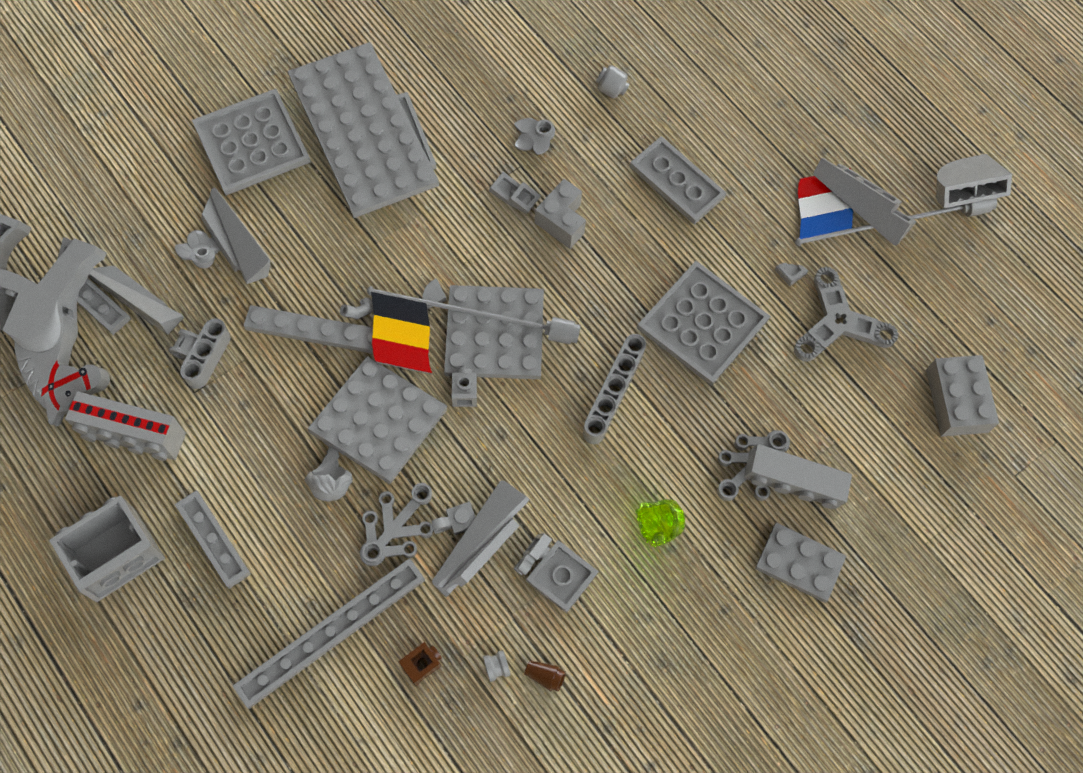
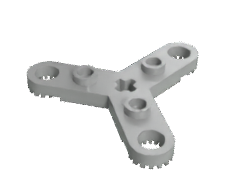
M822 267L817 271L814 277V284L825 317L796 342L794 353L798 359L806 362L812 361L841 335L883 348L891 347L897 341L899 333L891 323H884L878 321V319L850 311L838 272L834 268ZM828 275L831 277L832 282L824 283L820 276ZM842 317L844 319L843 323L837 324L835 320ZM880 331L889 332L891 339H882L881 335H879ZM802 344H808L812 347L813 352L805 354L800 347Z

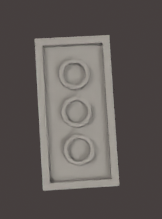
M662 136L630 162L629 167L694 225L726 197L727 193Z

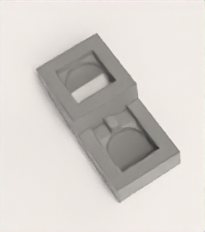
M504 171L489 189V192L525 213H528L541 197L539 193L523 182L520 185Z

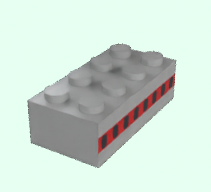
M78 391L65 418L72 426V430L80 433V438L86 441H104L105 445L116 449L119 446L128 448V451L139 455L146 452L152 454L153 458L161 461H166L167 458L176 460L186 432L174 416Z

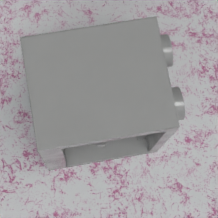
M121 495L108 499L101 508L84 514L77 523L60 529L49 540L79 592L95 602L105 598L165 559L164 554L136 509Z

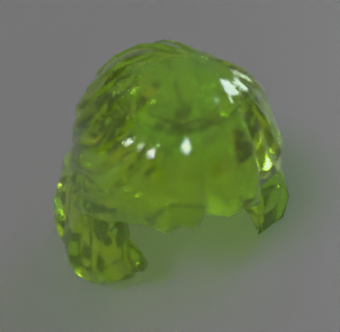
M664 499L657 502H643L635 510L636 519L640 523L638 525L640 533L652 547H658L673 541L685 529V513L675 500Z

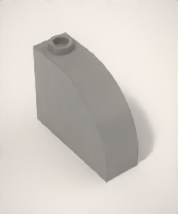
M987 154L950 162L944 165L937 173L936 199L943 208H949L1011 195L1012 173Z

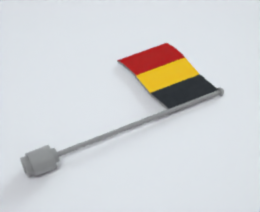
M373 286L367 288V293L372 296L374 311L372 348L376 363L432 375L429 362L430 323L427 305L544 329L545 335H549L548 340L569 345L571 343L577 344L581 325L575 324L576 321L553 317L552 321L547 320L546 325L377 290L373 289Z

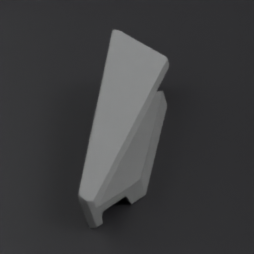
M821 158L813 173L814 176L895 246L898 245L917 222L896 210L902 201L848 167L841 164L836 166L825 158Z
M216 188L211 189L210 197L203 210L201 220L234 272L241 271L246 284L268 277L271 263L269 257Z
M500 481L432 580V584L447 597L457 585L462 587L468 583L520 526L513 517L530 499L506 481Z

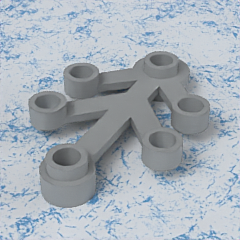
M774 430L767 437H752L740 434L736 437L734 445L741 451L746 450L749 446L760 444L786 452L790 446V439L783 431ZM744 439L746 445L739 444L738 440ZM773 440H778L781 446H775ZM723 450L718 456V462L724 467L729 466L731 463H747L749 453H735ZM722 455H727L730 461H724ZM746 466L732 480L725 479L719 484L717 494L722 500L731 501L737 496L739 492L738 487L747 480L744 479ZM757 486L754 490V497L758 501H765L770 495L768 486ZM723 489H729L731 495H725ZM758 490H764L766 496H760Z
M426 483L416 484L411 492L413 498L395 519H393L392 508L395 503L393 494L389 491L380 494L379 502L382 506L384 532L378 539L375 528L378 523L377 514L371 510L363 514L362 520L366 527L367 542L360 549V558L364 564L377 566L384 561L385 557L404 555L406 558H413L417 554V546L414 542L407 541L403 545L387 546V544L394 538L419 535L422 538H430L433 535V526L427 521L419 525L403 527L420 505H426L431 501L432 490ZM421 492H425L427 494V497L425 499H419L418 494ZM385 496L391 497L389 503H383L382 499ZM368 516H374L375 520L373 522H366ZM424 526L430 527V532L424 534L421 532V529ZM413 546L414 551L409 554L405 552V548ZM376 550L378 555L375 558H370V551Z

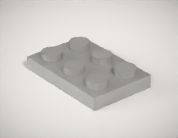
M776 522L755 569L826 603L830 598L846 555Z

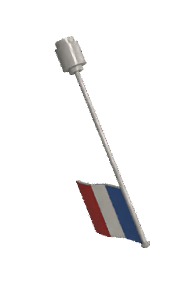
M810 176L799 180L797 199L800 213L799 238L795 240L797 246L800 247L803 243L874 228L871 225L852 228L853 209L817 177ZM997 198L925 212L909 217L915 220L956 210H961L967 217L990 213L993 209H996Z

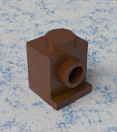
M424 642L398 662L413 684L418 686L420 682L441 667L439 660L442 656L434 645L428 647ZM425 659L428 661L427 667L419 668V661Z

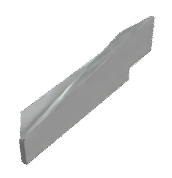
M115 266L93 268L88 275L89 279L167 335L184 319L182 314L170 309L167 304Z

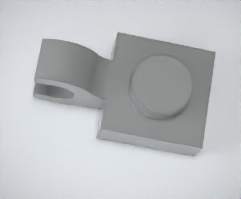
M467 502L446 509L447 517H440L431 522L435 534L452 529L454 535L466 532L475 519V514L471 503Z

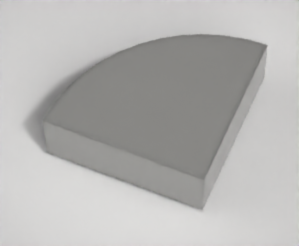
M782 263L775 268V271L789 287L808 273V270L802 265Z
M437 278L425 287L422 299L439 303L447 301Z

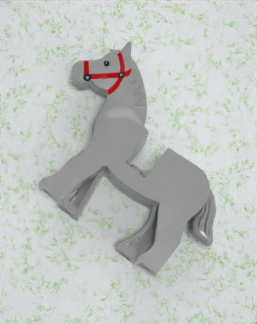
M0 214V330H3L14 340V349L20 372L32 395L47 410L49 424L59 426L64 415L68 413L77 391L92 395L105 390L110 382L108 371L98 366L85 365L80 369L69 366L73 344L78 334V294L80 288L86 282L90 271L100 261L104 260L107 252L75 238L71 240L63 237L57 261L37 284L23 276L6 270L12 250L24 237L29 235L31 227L19 220Z

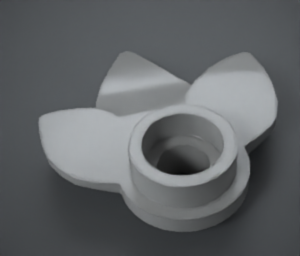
M525 118L514 123V126L522 133L515 143L517 149L523 151L533 149L537 155L543 154L549 149L550 140L555 135V127L549 120L536 121L533 118Z
M201 230L190 232L187 237V243L175 245V251L181 259L192 260L199 268L210 267L214 263L215 254L221 251L213 237L209 239L208 235Z

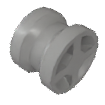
M503 650L498 651L494 656H483L490 682L496 681L497 677L511 676Z

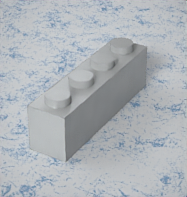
M757 444L749 451L744 479L751 480V483L756 486L773 487L778 493L798 495V498L803 501L820 502L823 507L829 509H836L847 503L852 478L850 473Z

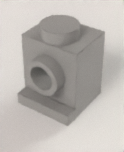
M461 368L457 370V373H452L453 407H477V372L472 373V370L469 368ZM460 384H468V385H467L466 387H463V386H461Z

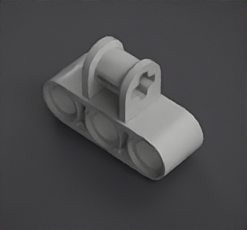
M217 318L208 320L199 335L180 329L177 341L168 350L170 354L184 361L180 373L188 386L193 389H200L207 384L230 342L231 337L226 325ZM216 331H222L219 335L213 336ZM205 351H210L207 356H201ZM193 372H199L197 376L190 377Z

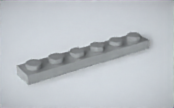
M250 305L244 323V328L247 331L373 354V327Z

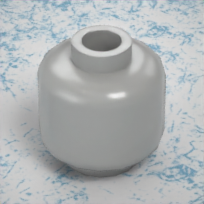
M613 65L607 68L603 67L596 80L598 90L613 99L617 98L619 94L624 95L630 85L626 82L628 79L627 73Z

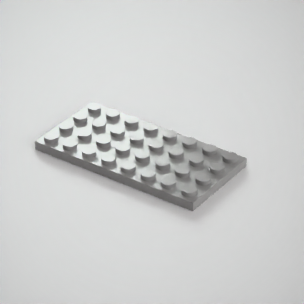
M371 42L287 71L353 218L439 186V180Z

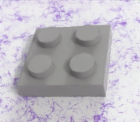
M558 540L529 575L526 582L567 614L599 571Z

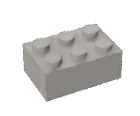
M983 355L936 358L929 365L926 372L941 437L989 433L999 424Z

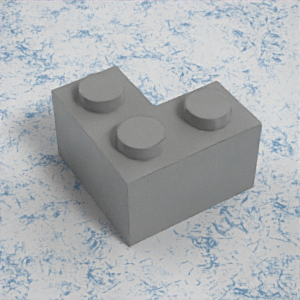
M563 179L535 209V224L571 249L584 235L586 219L575 212L581 205L582 191L566 179Z

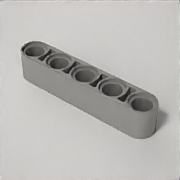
M631 334L625 339L585 421L583 438L589 444H598L604 439L638 369L646 348V340L639 334ZM636 346L640 350L632 351L629 347ZM624 365L629 367L630 370L622 371L619 367ZM617 386L620 388V391L613 392L609 387ZM607 406L611 411L604 413L599 410V407ZM595 426L601 432L594 434L589 431V428Z

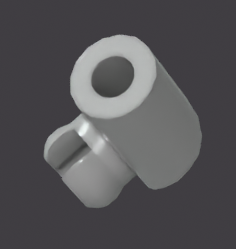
M361 299V306L358 307L343 304L340 308V314L345 317L360 319L372 313V299Z

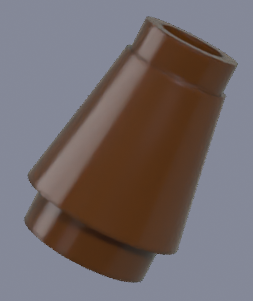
M530 660L524 675L550 692L552 690L558 692L563 685L566 671L561 670V666Z

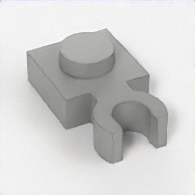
M545 533L536 535L523 553V557L515 565L514 570L520 575H526L535 560L543 559L549 552L550 547L548 545L552 539Z

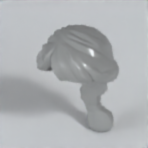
M327 445V454L323 458L322 463L317 469L309 472L304 480L315 498L330 502L336 501L346 494L353 477L351 472L343 467H339V452Z

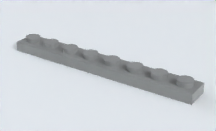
M409 558L234 684L235 691L245 706L250 709L425 581V578Z

